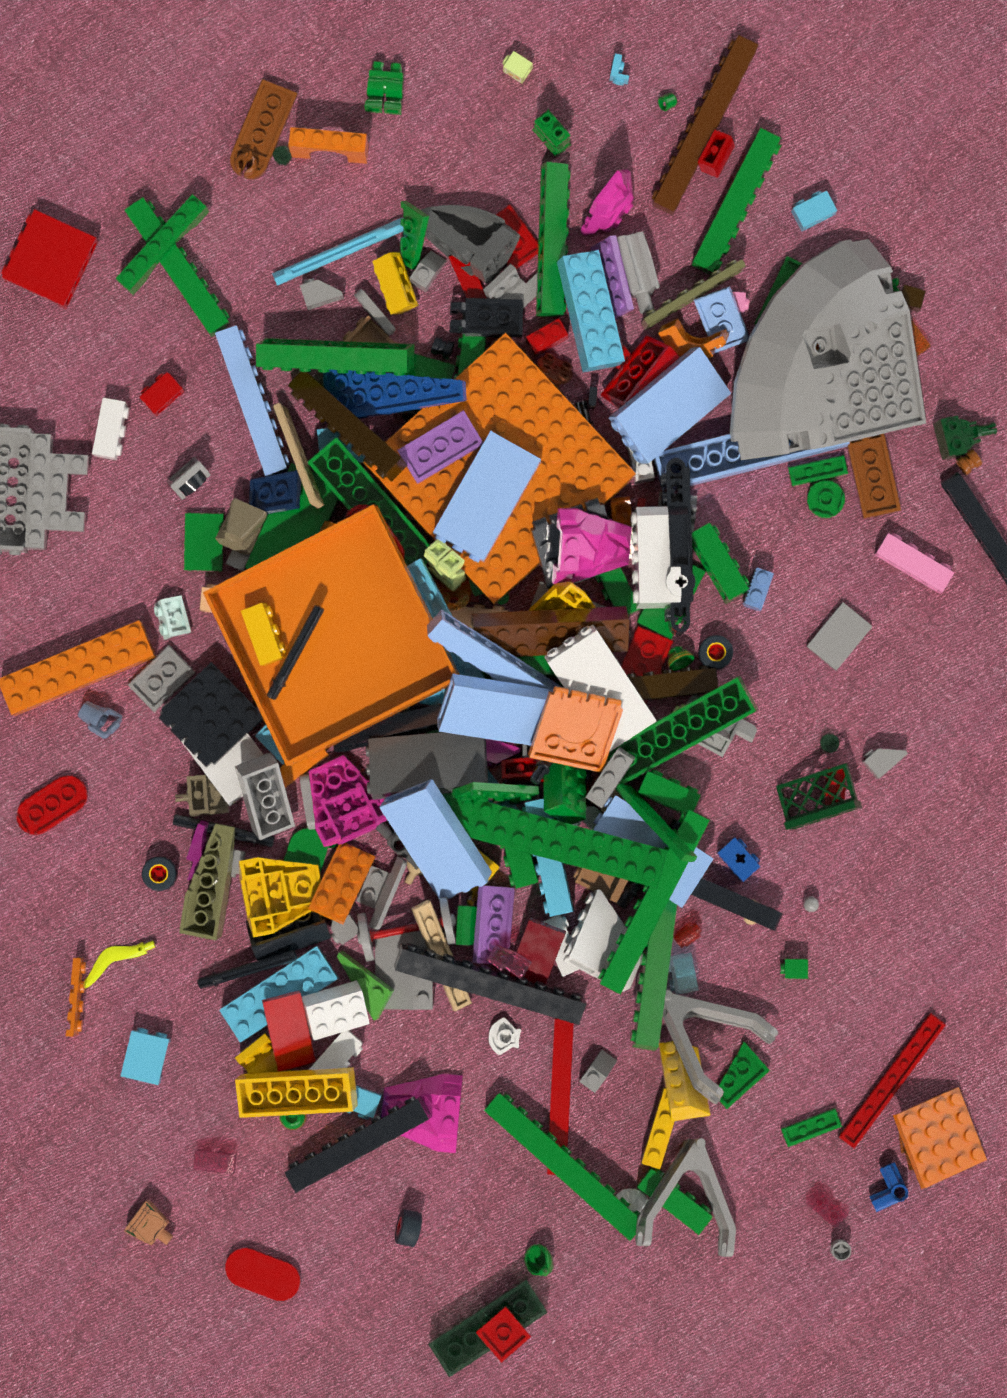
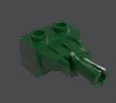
M958 415L943 418L933 423L942 460L960 457L967 453V450L974 444L981 442V438H977L997 434V428L991 429L996 427V424L991 422L974 426L977 424L976 421L969 422L959 419Z

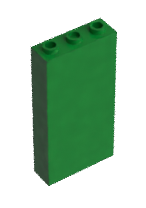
M291 463L287 472L296 471V465ZM315 471L312 474L324 506L316 508L310 504L301 481L300 508L268 514L245 565L246 570L319 533L324 521H331L340 500Z

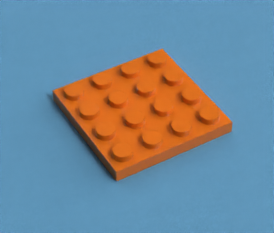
M959 1087L948 1090L893 1115L921 1189L934 1185L987 1160Z

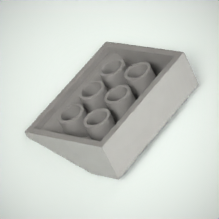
M409 932L375 939V975L394 989L384 1009L433 1010V982L395 971L394 967L401 943L405 945L412 943L418 946L419 949H428L421 932Z

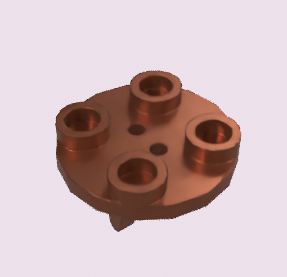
M545 353L537 362V367L551 382L556 383V388H559L561 384L569 383L573 377L572 365L567 361L555 358L550 353Z

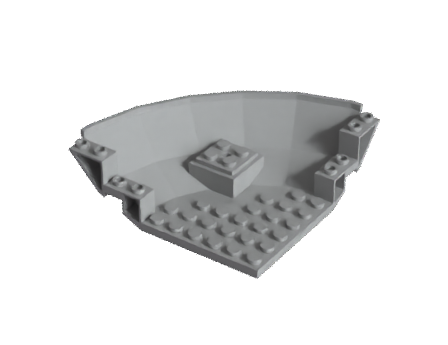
M851 239L839 241L804 262L772 296L749 336L734 381L730 437L731 442L738 441V452L741 460L829 447L926 423L910 310L902 292H893L891 273L893 271L869 239L852 242ZM816 344H819L818 351L816 350Z

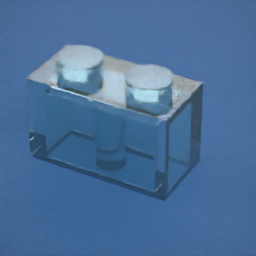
M687 952L670 956L668 971L671 972L672 980H669L670 990L674 991L677 995L699 991L692 953Z

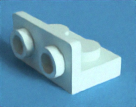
M182 595L161 599L155 603L154 613L158 617L160 623L159 632L164 640L191 632Z

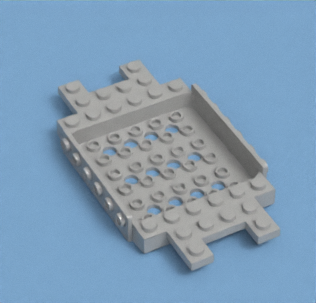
M0 424V554L2 552H9V555H21V553H28V550H46L47 530L84 532L85 512L67 511L69 474L88 475V455L53 454V436L51 434H35L28 425H17V428H12L8 424ZM12 458L19 460V466L15 469L10 468L8 464ZM10 477H16L18 480V484L14 488L9 487L7 484ZM9 496H15L17 499V503L12 507L6 504V499ZM14 515L16 518L15 523L7 525L5 523L6 516Z

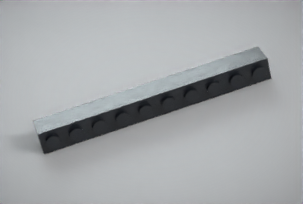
M401 943L394 964L395 971L577 1025L580 1024L587 1004L583 995L572 992L570 994L559 987H554L553 989L539 981H536V983L530 982L522 976H517L516 978L510 976L508 972L502 970L496 972L485 965L479 967L473 965L469 960L463 959L459 961L448 954L442 956L436 954V951L432 949H419L418 946L412 943H407V945Z

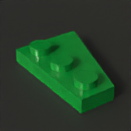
M401 201V208H404V213L400 221V226H403V237L400 238V254L403 263L407 267L416 269L421 256L429 216L408 201Z
M743 1042L719 1085L724 1091L720 1102L726 1109H729L770 1072L767 1066L745 1042Z

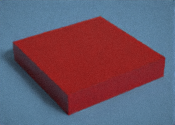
M506 1306L476 1331V1334L501 1363L531 1338V1335Z

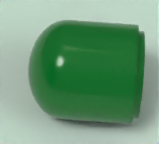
M667 93L659 97L658 105L661 110L668 111L677 105V98L673 93Z

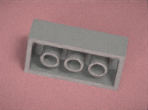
M268 753L235 766L250 824L258 839L262 840L295 827L279 764L273 755Z

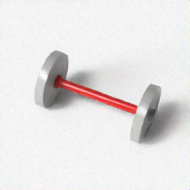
M447 896L441 897L439 901L442 916H440L438 921L440 926L445 928L448 946L456 944L453 928L456 925L455 915L450 913ZM357 914L360 933H357L359 944H362L367 962L374 960L372 945L374 939L420 930L418 924L415 923L371 932L368 927L366 914Z

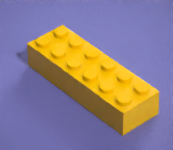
M354 1067L241 1074L235 1079L239 1118L352 1112L358 1106Z

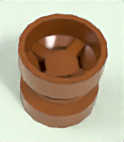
M973 449L968 451L966 456L956 459V463L964 475H968L972 472L973 468H978L982 465L980 457Z

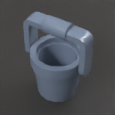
M89 701L83 704L78 713V717L89 725L88 729L103 739L113 734L122 723L121 714L109 707H100ZM109 715L117 719L107 728L106 732L100 730L106 723Z

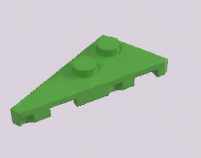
M344 951L339 952L337 957L351 982L357 980L362 990L365 1006L374 1021L379 1019L394 989Z

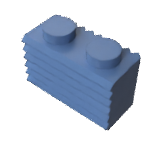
M756 568L753 571V577L750 581L749 590L746 592L743 606L761 611L774 573Z

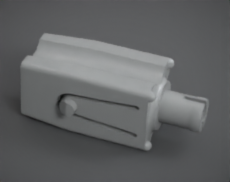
M642 231L631 235L619 236L617 241L631 297L636 298L640 314H646L654 309L650 295L660 285L651 252Z

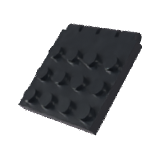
M598 498L584 502V509L582 504L570 507L581 509L589 514H596L608 520L604 504L602 502L599 503ZM558 512L548 515L549 522H547L545 517L532 521L533 528L530 529L548 590L554 585L552 583L553 564H558L561 532L556 527Z
M212 662L161 709L163 713L159 716V719L167 728L173 723L175 724L170 731L180 741H183L186 737L189 738L184 742V745L193 755L201 751L197 759L205 767H208L211 763L216 765L263 720L260 711Z

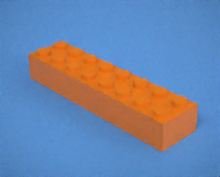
M138 620L1 677L0 689L11 715L17 716L154 659L156 655L143 623Z

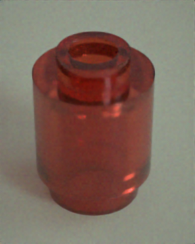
M689 921L675 932L676 934L673 938L682 949L699 939L702 930L696 922L692 924Z

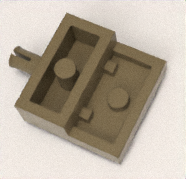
M206 775L186 776V793L175 794L176 802H188L190 816L229 813V805Z

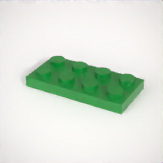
M472 782L452 790L453 798H460V801L477 799V802L493 800V803L509 801V804H520L521 800H531L532 796L539 794L538 786Z

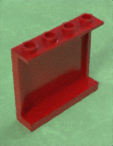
M34 209L33 213H30L26 219L27 225L25 230H21L19 233V242L16 248L13 247L9 257L11 259L8 265L5 264L2 269V279L5 282H11L58 304L59 307L67 309L99 241L90 234Z

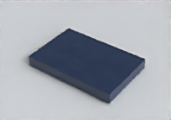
M298 470L250 479L249 505L261 509L267 514L299 509L301 478Z

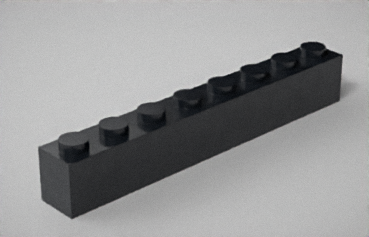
M413 1096L405 1100L404 1103L406 1105L400 1108L398 1105L388 1110L389 1114L384 1117L381 1114L371 1119L372 1124L368 1126L362 1124L354 1129V1134L349 1136L346 1133L337 1138L339 1142L334 1145L330 1142L321 1147V1152L316 1154L313 1151L304 1157L305 1161L299 1163L297 1160L288 1165L289 1170L285 1172V1175L294 1192L301 1191L429 1120L432 1115L422 1097L420 1096L416 1099Z

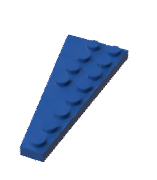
M337 370L323 373L324 388L358 419L467 401L466 382L463 380L416 377L412 375L396 376L392 373L376 375L375 372L356 374V371L348 370V373H337Z

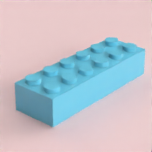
M599 250L562 256L557 261L582 372L619 366L625 359Z
M544 799L526 802L525 807H522L523 812L554 820V817L544 812ZM536 856L538 864H535L537 876L541 875L542 883H539L541 895L545 894L546 901L543 902L545 913H549L550 917L573 912L574 907L564 863Z
M316 946L219 1011L239 1042H242L267 1026L262 1000L299 990L301 997L313 994L330 985L339 977L319 946Z

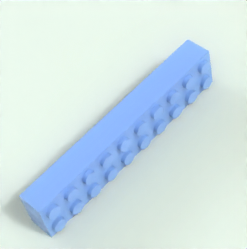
M730 434L665 450L654 458L660 481V476L664 473V469L671 459L679 458L683 460L685 466L690 467V486L844 448L850 443L846 442L812 450H799L784 455L741 460L738 452V441L731 442ZM670 468L673 473H679L677 468Z

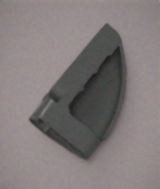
M442 205L421 209L422 212L429 216L425 237L447 257L453 255L466 265L470 262L471 266L461 268L470 276L475 275L486 284L491 283L503 269L520 238V234L506 225L502 218L482 209L462 205Z

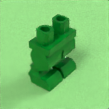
M374 61L372 70H369L367 84L368 99L365 101V112L383 113L384 94H386L387 101L384 102V113L402 115L401 101L403 100L404 76L401 64L392 63L389 72L383 71L384 63Z
M549 109L534 121L533 132L542 142H545L546 147L554 156L558 157L571 146L569 142L571 135Z

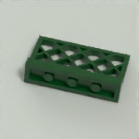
M847 763L776 786L786 820L784 822L786 830H795L862 808L861 801L857 799ZM841 769L844 770L845 774L842 782L834 778L837 771ZM823 775L829 778L825 788L816 784L819 777ZM804 781L812 784L808 793L799 789ZM832 781L840 784L836 794L828 790ZM815 786L823 790L819 800L810 796ZM790 787L794 789L790 799L784 796L783 788ZM844 787L850 791L851 798L846 800L839 797ZM797 792L806 796L802 805L793 801ZM826 793L834 797L831 805L822 803ZM808 799L817 803L812 811L804 808ZM791 804L800 808L797 815L790 817L789 814Z

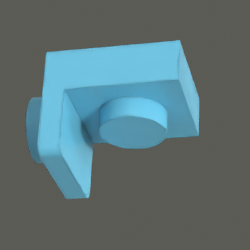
M615 54L609 79L616 85L628 84L629 81L628 75L619 74L623 73L625 63L621 61L622 55Z

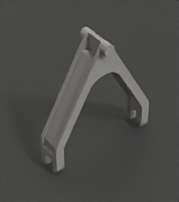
M666 990L663 1019L692 1085L709 1101L717 1104L724 1091L704 1074L684 1029L683 1021L688 1018L698 1017L749 1029L768 1044H771L776 1039L774 1037L778 1035V1031L756 1013L672 994L670 990Z
M704 1139L684 1140L683 1147L638 1215L635 1237L637 1246L651 1245L654 1218L683 1173L690 1170L699 1176L719 1227L718 1255L722 1257L733 1256L736 1227L705 1148L706 1143Z

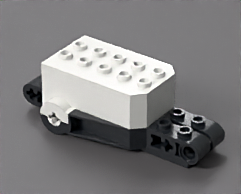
M673 458L667 463L664 473L660 476V486L664 487V492L661 495V507H636L631 515V526H634V532L631 534V545L634 546L632 565H635V570L632 572V582L636 585V590L633 592V603H636V609L666 608L664 610V621L668 622L669 631L673 635L679 636L684 634L690 626V605L694 601L693 589L696 581L692 563L690 467H686L683 460ZM670 468H677L679 473H673ZM673 486L678 490L676 497H673L675 490L672 489ZM683 616L679 620L680 624H683V626L679 628V626L675 625V623L678 621L679 617Z

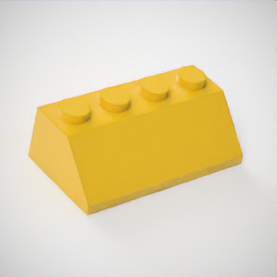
M674 1042L659 1043L671 1121L710 1116L708 1099L693 1087ZM692 1046L701 1065L698 1048Z

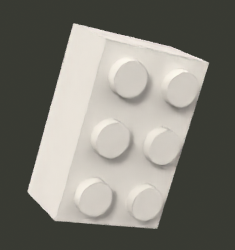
M357 980L302 996L307 1025L313 1040L369 1024L363 993Z

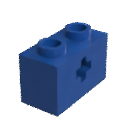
M733 838L717 854L740 881L744 882L761 867L758 864L760 860L754 853L749 854L746 851L747 845L740 838L738 840ZM736 854H738V855H742V854H743V855H744V857H743L744 863H742V862H738V863H737V862L735 861V860L737 859V857H736L735 855H736Z

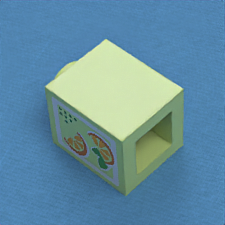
M514 51L511 56L507 55L502 63L504 65L503 72L522 84L533 69L532 62Z

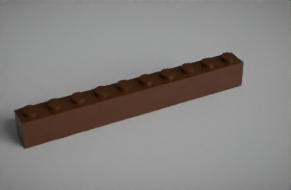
M740 35L737 36L736 40H731L728 47L730 52L728 56H723L719 65L722 68L719 73L715 72L711 83H713L711 90H706L702 98L705 100L702 107L698 106L694 116H696L694 123L690 122L686 129V133H688L686 139H681L677 147L680 150L677 157L673 155L668 165L671 167L669 172H665L661 178L660 183H662L660 190L656 189L652 196V200H654L653 207L672 216L674 215L699 166L698 160L714 130H717L757 52L759 44Z

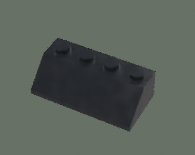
M314 911L303 915L273 934L253 937L249 923L245 921L251 947L257 961L291 950L295 951L331 938L325 916Z

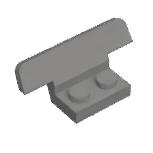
M510 264L483 290L487 299L523 300L524 308L537 296V273L525 283L520 279L516 268Z
M692 695L686 705L699 699L701 696ZM741 719L698 744L723 757L735 734L752 743L757 728L755 725Z
M397 856L391 873L371 866L357 902L375 909L368 926L372 929L379 930L402 878L407 861Z

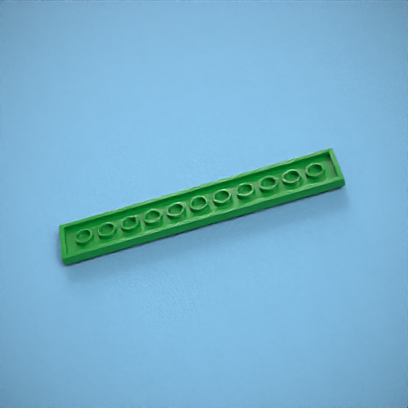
M452 793L442 794L472 839L658 888L667 855V850L490 802H477V799L460 801V798H453Z

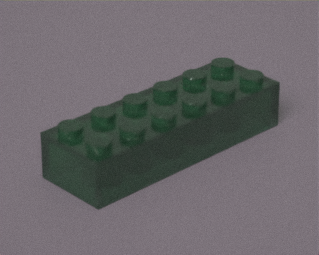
M527 1277L429 1340V1347L449 1378L491 1351L476 1334V1331L505 1306L524 1328L548 1313L547 1308Z

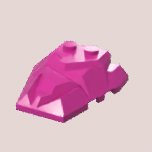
M617 170L593 201L589 210L591 216L586 217V222L581 228L582 235L596 234L599 229H602L604 232H610L613 228L617 229L622 222L621 217L623 214H628L634 206L632 204L634 197L631 172L629 170Z
M558 508L556 527L561 533L558 564H553V584L563 582L575 583L629 565L631 526L611 519L601 518L596 514L583 512V510L578 508Z
M344 755L309 771L315 829L324 847L332 846L336 843L339 845L344 844L376 829L380 823L387 821L379 808L384 799L373 800L371 794L367 792V782L370 781H367Z
M440 1074L417 1081L385 1087L382 1117L388 1115V1110L398 1105L400 1108L406 1105L404 1103L405 1100L413 1096L416 1099L421 1096L432 1117L400 1136L434 1151L456 1153L463 1075Z

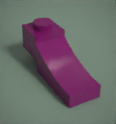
M203 820L197 825L186 857L187 860L193 862L187 878L189 881H192L193 875L199 866V861L205 851L209 822Z

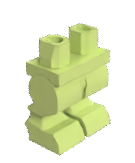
M438 539L425 550L424 557L428 560V571L451 591L459 588L461 583L466 580L465 572L461 569L465 560Z

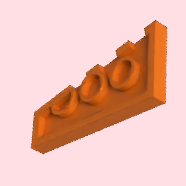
M73 958L71 985H74V987L70 990L69 1002L72 1004V1008L69 1009L67 1021L70 1024V1030H66L65 1036L67 1037L79 1035L83 1028V1020H80V1012L84 1010V1001H81V993L85 991V981H82V975L86 973V962H83V958Z

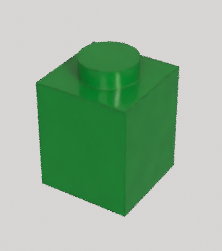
M783 959V963H780V974H783V978L808 979V959Z

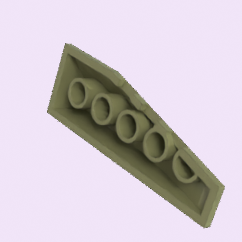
M215 824L204 854L199 861V866L185 894L179 933L215 941L222 937L231 881L235 827Z

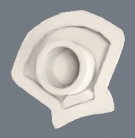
M505 1018L499 1019L490 1028L489 1044L498 1055L505 1053L512 1047L519 1048L521 1029H515Z
M623 1189L616 1195L619 1199L621 1197L625 1198L631 1204L629 1208L634 1212L636 1210L641 1212L648 1201L646 1195L637 1189Z

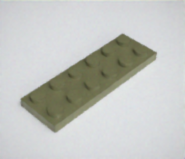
M736 259L731 261L722 272L720 269L713 272L707 281H704V279L694 284L692 290L688 291L685 289L680 292L674 301L669 299L661 304L659 310H650L643 317L644 319L641 323L643 328L647 330L690 304L694 299L703 296L738 275L746 267L744 261L740 260L737 262Z

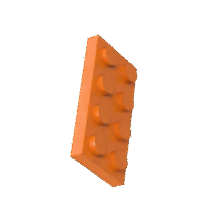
M347 843L338 845L308 909L344 925L375 860V856Z

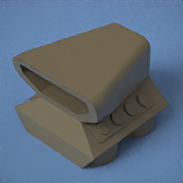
M233 498L230 503L229 513L215 539L219 544L241 554H250L262 530L267 513Z

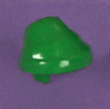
M534 1244L527 1249L524 1258L527 1270L533 1275L548 1276L553 1271L554 1265L552 1255L547 1247Z

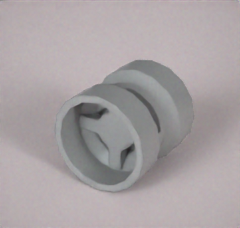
M837 1239L830 1245V1252L834 1258L843 1261L850 1257L851 1247L846 1241Z

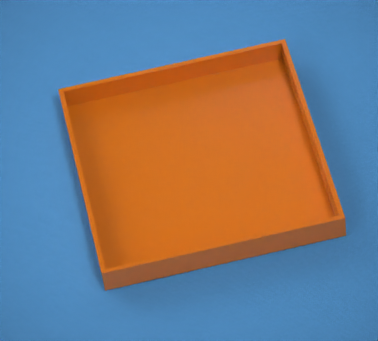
M506 333L454 379L466 382L467 401L422 408L385 442L399 455L398 449L464 411L483 443L489 432L492 431L541 459L540 465L484 562L480 560L477 563L469 558L470 554L465 551L459 553L452 548V544L447 541L445 543L451 548V551L453 550L465 560L461 569L464 570L465 575L493 605L497 604L540 564L530 531L533 528L532 521L545 517L547 522H549L548 515L558 512V508H570L582 504L584 509V502L594 498H598L599 503L602 502L605 505L636 476V473ZM481 447L419 484L416 483L407 467L391 482L386 477L382 479L375 472L377 468L374 466L370 468L365 462L364 465L427 534L436 541V535L433 534V531Z
M374 504L203 592L286 766H293L448 687L452 674L460 675L449 651L443 645L433 642L427 636V625L433 618L378 506ZM260 603H267V606L271 607L273 611L272 620L279 628L280 634L278 637L280 642H283L286 647V653L284 654L287 657L313 607L319 605L324 608V612L285 683L286 687L282 688L277 699L269 698L267 693L273 683L272 678L276 677L286 658L266 666L260 665L241 610Z

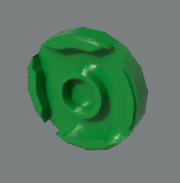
M822 480L814 484L807 494L808 508L819 518L828 519L836 516L845 504L843 490L833 481Z

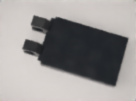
M466 298L465 302H450V315H462V320H450V332L452 333L462 332L465 336L501 337L505 333L512 338H522L523 300Z

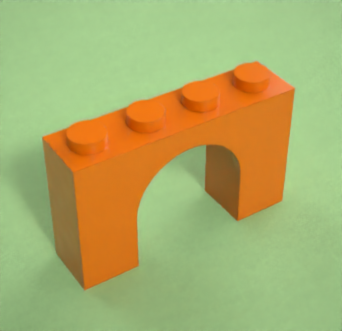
M290 127L288 146L291 156L294 158L311 159V152L330 151L345 155L348 162L367 164L369 148L367 134Z

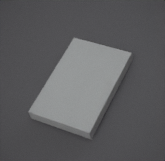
M843 602L806 647L837 671L873 626Z
M168 645L128 686L155 713L196 672Z

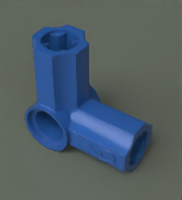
M895 1162L879 1169L888 1188L869 1196L876 1212L902 1202L908 1197V1189ZM897 1187H902L905 1190V1194L901 1198L894 1195V1190Z

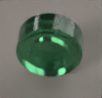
M287 146L275 148L273 152L274 161L280 166L288 165L292 160L289 148Z
M826 734L820 740V747L826 753H833L839 748V739L834 734Z

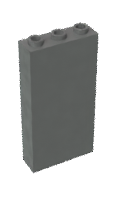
M441 732L368 739L369 745H366V756L369 757V764H366L367 775H370V782H367V792L371 794L373 800L385 799L388 796L430 779L434 781L441 794L452 793V790L472 782L488 783L485 738Z

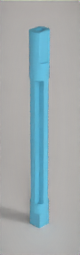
M401 218L272 273L277 286L403 232V226H400Z

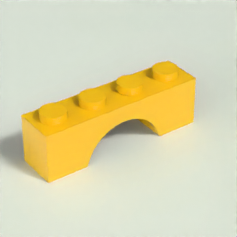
M664 1087L641 1159V1164L657 1169L661 1168L675 1122L671 1121L666 1088Z

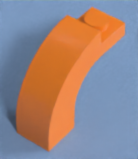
M678 318L662 325L658 332L663 342L669 345L679 356L684 355L691 348L700 347L707 358L713 357L716 349L723 347L729 337L726 329L705 338L691 336L685 331Z

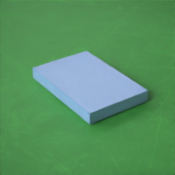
M730 286L694 299L707 336H711L724 329L729 334L726 344L716 349L715 353L748 341L749 334Z

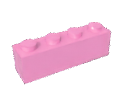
M888 533L876 551L875 556L941 594L954 574L951 571L952 568L943 562L939 564L934 561L935 557L929 553L923 554L919 552V548L914 544L902 542V538L899 535Z

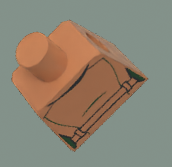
M149 1199L145 1201L124 1230L127 1234L149 1245H153L157 1239L167 1245L173 1237L172 1234L165 1230L170 1221Z

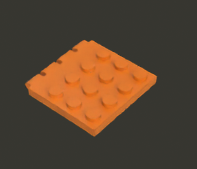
M555 686L553 692H548L528 753L529 757L602 772L623 712L621 700L608 697L605 702L604 696L589 694L587 698V693L571 690L568 695L569 689Z

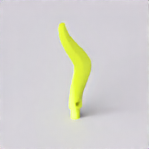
M152 940L145 944L141 942L133 946H112L106 948L98 957L88 977L84 980L85 988L91 986L112 962L147 954L148 950L156 947L154 941Z

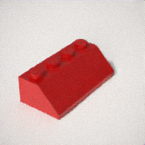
M646 335L601 393V396L619 409L680 357L669 345Z

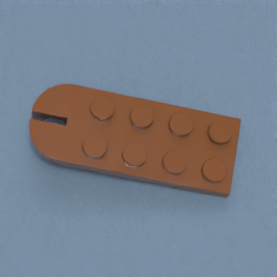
M262 79L230 156L231 167L238 176L242 177L243 174L245 179L254 180L264 175L298 94L296 92ZM247 162H250L248 169L244 172Z
M879 434L850 441L847 449L863 519L901 511L885 435Z

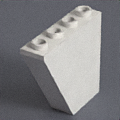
M599 889L587 895L585 899L586 907L578 916L580 921L571 933L573 938L564 949L565 957L563 961L597 979L602 968L607 969L610 963L607 959L612 950L616 951L618 947L616 941L620 933L625 934L627 930ZM641 956L622 992L630 989L639 968Z

